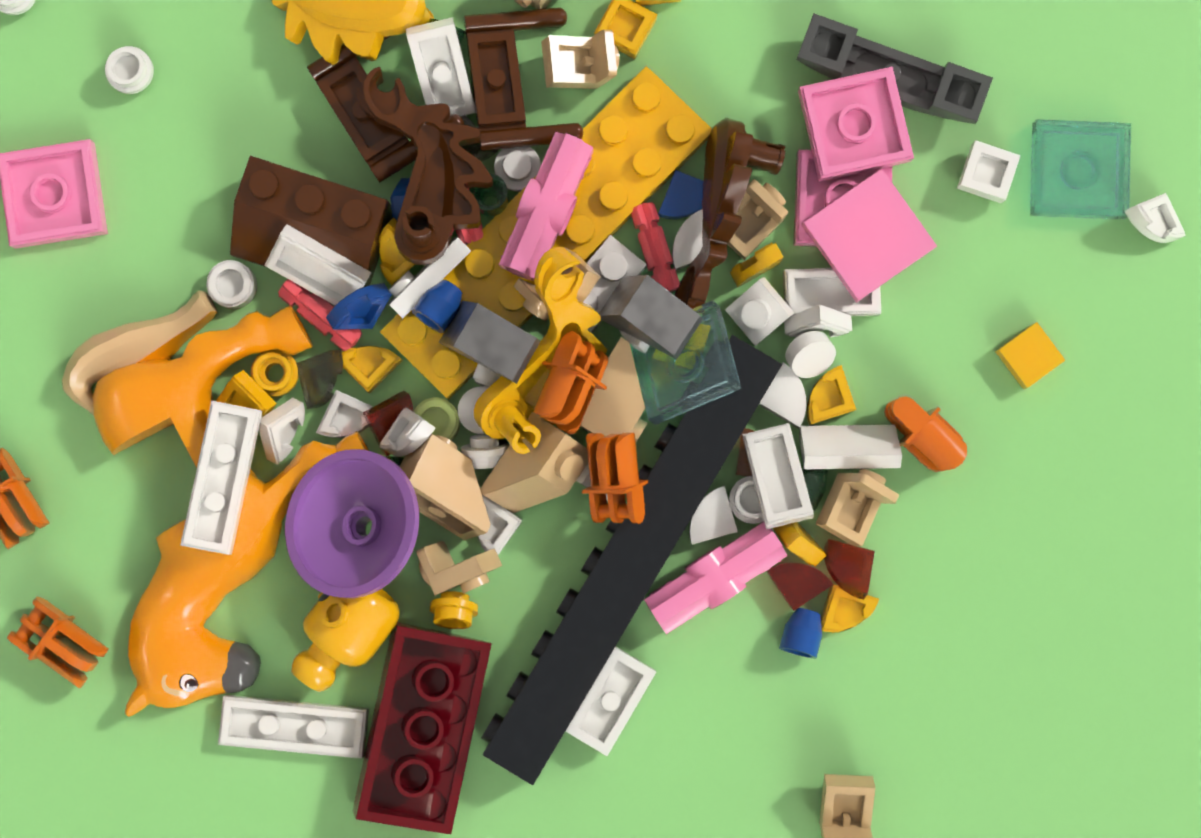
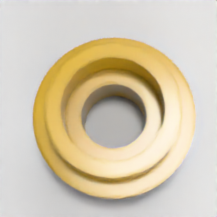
M281 350L263 352L255 358L250 374L251 378L269 396L279 397L286 395L296 386L299 379V367L296 360L290 354ZM274 365H281L284 371L282 379L272 382L268 377L269 369Z
M447 591L441 593V598L433 599L430 602L429 610L434 614L433 623L435 625L448 629H466L472 626V618L478 615V605L469 601L470 596L468 594Z

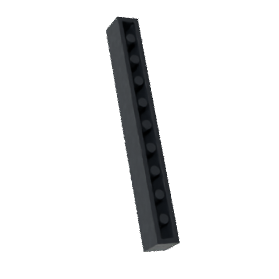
M734 335L730 337L726 345L719 341L716 342L703 366L711 371L702 386L695 382L691 384L679 404V407L686 410V413L677 427L671 423H668L654 446L662 451L653 468L644 464L639 472V480H648V484L643 486L645 503L643 522L641 524H633L630 519H624L622 523H613L610 520L605 530L613 534L603 551L596 546L594 547L581 569V572L588 575L579 592L570 588L556 611L557 614L564 618L554 634L545 629L531 655L539 659L532 672L528 676L520 671L506 697L514 701L505 717H502L495 713L481 739L489 743L483 756L531 785H534L782 366L780 362Z

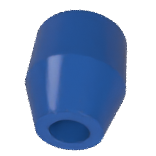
M442 280L426 290L412 309V312L431 329L444 333L458 313L463 293L451 282Z
M797 608L785 624L779 649L798 656L816 659L823 635L820 614L812 610Z

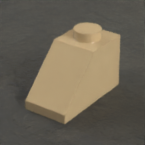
M621 337L608 357V364L601 379V382L607 386V389H595L580 428L588 433H602L604 436L635 433V442H637L648 423L640 419L645 411V405L630 343Z
M533 411L528 420L540 431L541 438L537 447L534 449L526 439H523V443L530 452L520 454L509 445L480 488L482 495L512 513L567 494L588 464L586 447Z
M431 434L419 448L406 455L400 465V468L407 475L414 488L419 512L464 541L486 534L491 524L472 460L459 452L457 445L450 439Z

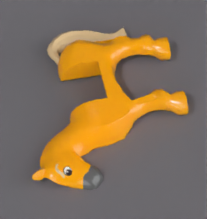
M197 291L187 304L172 314L152 320L127 323L93 335L75 350L68 361L62 378L63 390L76 404L85 408L94 416L101 438L113 455L174 424L197 468L211 400L213 401L211 388L217 377L229 366L251 354L281 350L294 356L313 347L311 339L293 307L289 305L270 317L258 311L251 312L243 317L237 325L227 330L207 331L197 334L187 344L182 357L171 360L170 358L183 344L208 324L218 313L211 297L205 291ZM97 382L94 393H92L91 387ZM357 431L346 436L336 445L312 441L302 446L290 464L273 480L267 483L258 479L250 468L232 555L180 546L186 519L156 537L161 560L149 586L140 598L130 624L128 657L131 670L137 680V687L127 702L125 715L128 717L133 716L150 704L162 708H176L213 695L243 691L254 684L260 670V656L248 644L219 638L206 629L204 624L228 593L251 580L275 556L282 528V520L287 513L294 490L308 470L323 458L339 451L350 449L369 451L366 443Z

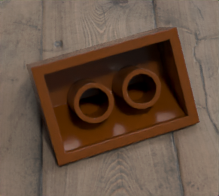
M250 156L234 200L230 255L264 266L281 231L288 224L372 272L364 285L366 287L372 281L380 257L379 236L383 228L392 219L391 204L387 199Z

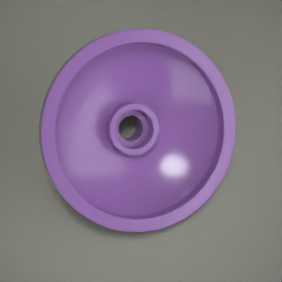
M361 449L336 452L323 458L308 470L292 494L285 520V539L289 557L302 579L321 593L339 598H359L373 594L394 580L407 564L418 536L419 506L409 478L392 460L375 452ZM371 520L372 527L370 533L367 535L365 528L367 523Z

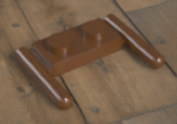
M563 8L464 16L477 127L481 132V151L549 145L555 132L567 133L579 139L583 138V128L579 123L526 127L514 31L562 27L567 22V13Z
M343 43L337 64L332 65L321 57L308 65L307 69L379 183L414 162L417 157V149L414 143L409 141L404 134L377 123L362 110L356 93L358 85L360 83L364 84L367 73L357 59L359 56L354 54ZM457 114L450 115L447 121L464 125L463 119Z

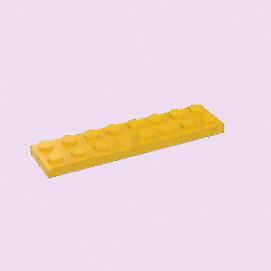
M647 66L583 128L582 140L592 146L594 151L592 159L585 170L584 177L576 191L577 201L570 221L563 235L557 236L553 248L565 247L577 253L585 262L595 254L610 235L613 236L631 218L633 208L646 203L674 175L675 170L678 171L708 140L712 128ZM526 186L482 229L483 238L466 245L471 252L443 279L451 282L463 293L461 302L478 303L519 328L533 314L525 309L523 303L526 299L514 287L517 280L521 277L501 268L499 263L508 239L512 235L517 223L516 213ZM521 278V279H523V280H525V281H527V282L532 283V284L535 285L534 281L526 280V279H524V278ZM412 310L404 318L397 314L380 331L448 400L474 375L478 363L440 344L439 341L444 333H439L425 325L413 314Z

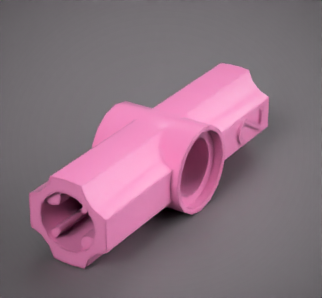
M555 132L536 178L530 179L521 197L516 213L518 220L499 263L501 268L526 280L534 281L539 260L545 252L553 248L557 236L563 235L576 205V191L584 177L585 170L592 159L594 151L593 147L582 139L567 133Z
M763 521L723 548L720 545L684 568L686 572L651 592L649 596L644 598V601L664 632L668 634L706 608L713 609L726 602L746 588V582L764 573L788 555L771 528L766 529Z

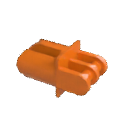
M574 331L566 333L560 340L552 362H542V365L548 368L550 372L535 405L534 413L551 423H555L563 432L569 435L575 434L580 428L595 389H607V386L601 382V379L608 364V356L603 351H595L594 345L590 342H582V338L578 333Z
M904 396L892 400L886 405L884 413L887 420L892 425H895L904 435L899 441L900 446H904L926 468L934 472L955 469L963 463L967 456V445L961 435L938 414L941 410L939 407L926 412L910 397Z
M588 433L586 445L591 486L583 489L582 494H589L590 514L593 522L603 523L606 518H610L613 523H622L624 519H630L633 524H641L645 516L643 486L648 484V480H639L635 433L610 434L604 436L602 433Z
M1 448L0 472L5 469L10 478L4 482L0 478V539L5 547L10 549L19 543V537L29 536L35 532V526L43 528L50 522L26 485L31 481L30 478L24 477L10 453L6 449Z
M36 597L32 602L35 606L29 615H22L20 618L22 625L17 632L11 631L7 639L28 654L29 657L27 659H39L81 689L88 679L82 671H92L99 663L94 655L104 657L109 648L73 623L75 619L73 615L68 616L47 600ZM46 616L54 620L50 628L41 623ZM33 633L42 638L37 645L29 640Z

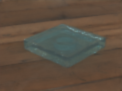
M1035 120L1032 123L1030 216L1126 219L1125 210L1129 209L1131 123Z
M714 300L693 308L695 312L701 315L703 320L677 359L652 346H649L645 354L631 345L647 418L655 425L742 389L720 306Z

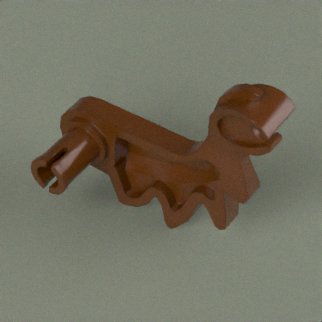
M377 67L367 74L364 84L360 83L358 85L356 95L360 107L367 116L381 125L398 130L409 138L417 149V157L396 223L394 238L398 251L405 260L416 265H428L436 262L444 255L454 230L480 227V207L474 195L467 188H490L493 186V178L479 159L462 148L465 145L476 144L481 141L480 129L447 122L450 118V107L447 104L439 103L417 106L411 103L406 96L405 87L400 78H396L395 86L391 91H380L377 87L384 80L381 67Z
M725 118L714 125L708 137L705 151L702 199L703 246L687 268L680 281L679 288L675 292L677 298L699 315L708 317L705 301L709 291L711 271L726 260L728 255L727 243L741 224L742 217L736 214L752 173V168L750 167L777 175L783 165L786 151L784 150L785 145H777L753 138V135L746 133L743 122Z

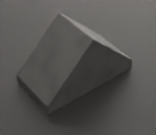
M649 275L623 277L599 313L602 321L675 359L679 357L703 320L701 315Z
M462 301L458 313L445 330L439 343L517 384L540 340L484 306L474 302Z

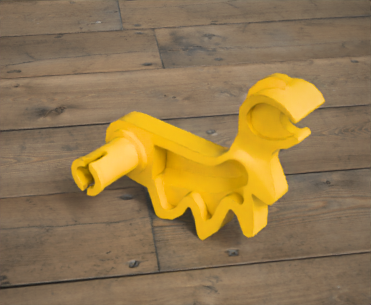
M272 0L274 6L282 11H286L285 38L298 45L301 43L306 30H308L315 49L325 61L332 65L337 64L339 61L343 43L357 56L375 61L377 60L384 37L404 34L407 28L434 22L433 14L426 8L425 0Z
M564 247L551 248L545 252L539 260L535 271L534 283L536 292L545 304L550 320L547 334L540 341L517 384L501 376L482 393L474 407V419L483 432L494 439L506 438L511 447L520 454L530 452L523 443V439H526L534 449L540 442V431L535 425L530 423L528 417L532 411L534 412L535 405L550 372L548 368L542 365V362H552L562 337L566 333L574 331L581 336L582 342L588 341L593 344L595 351L600 350L605 354L607 352L602 342L588 330V328L601 321V316L590 305L578 301L576 298L584 277V272L575 266L579 265L580 261ZM572 267L570 273L562 274L564 270Z

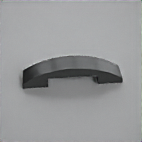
M813 13L796 60L831 79L893 67L902 107L945 119L971 124L977 123L993 77L951 62H947L945 67L857 36L858 29Z

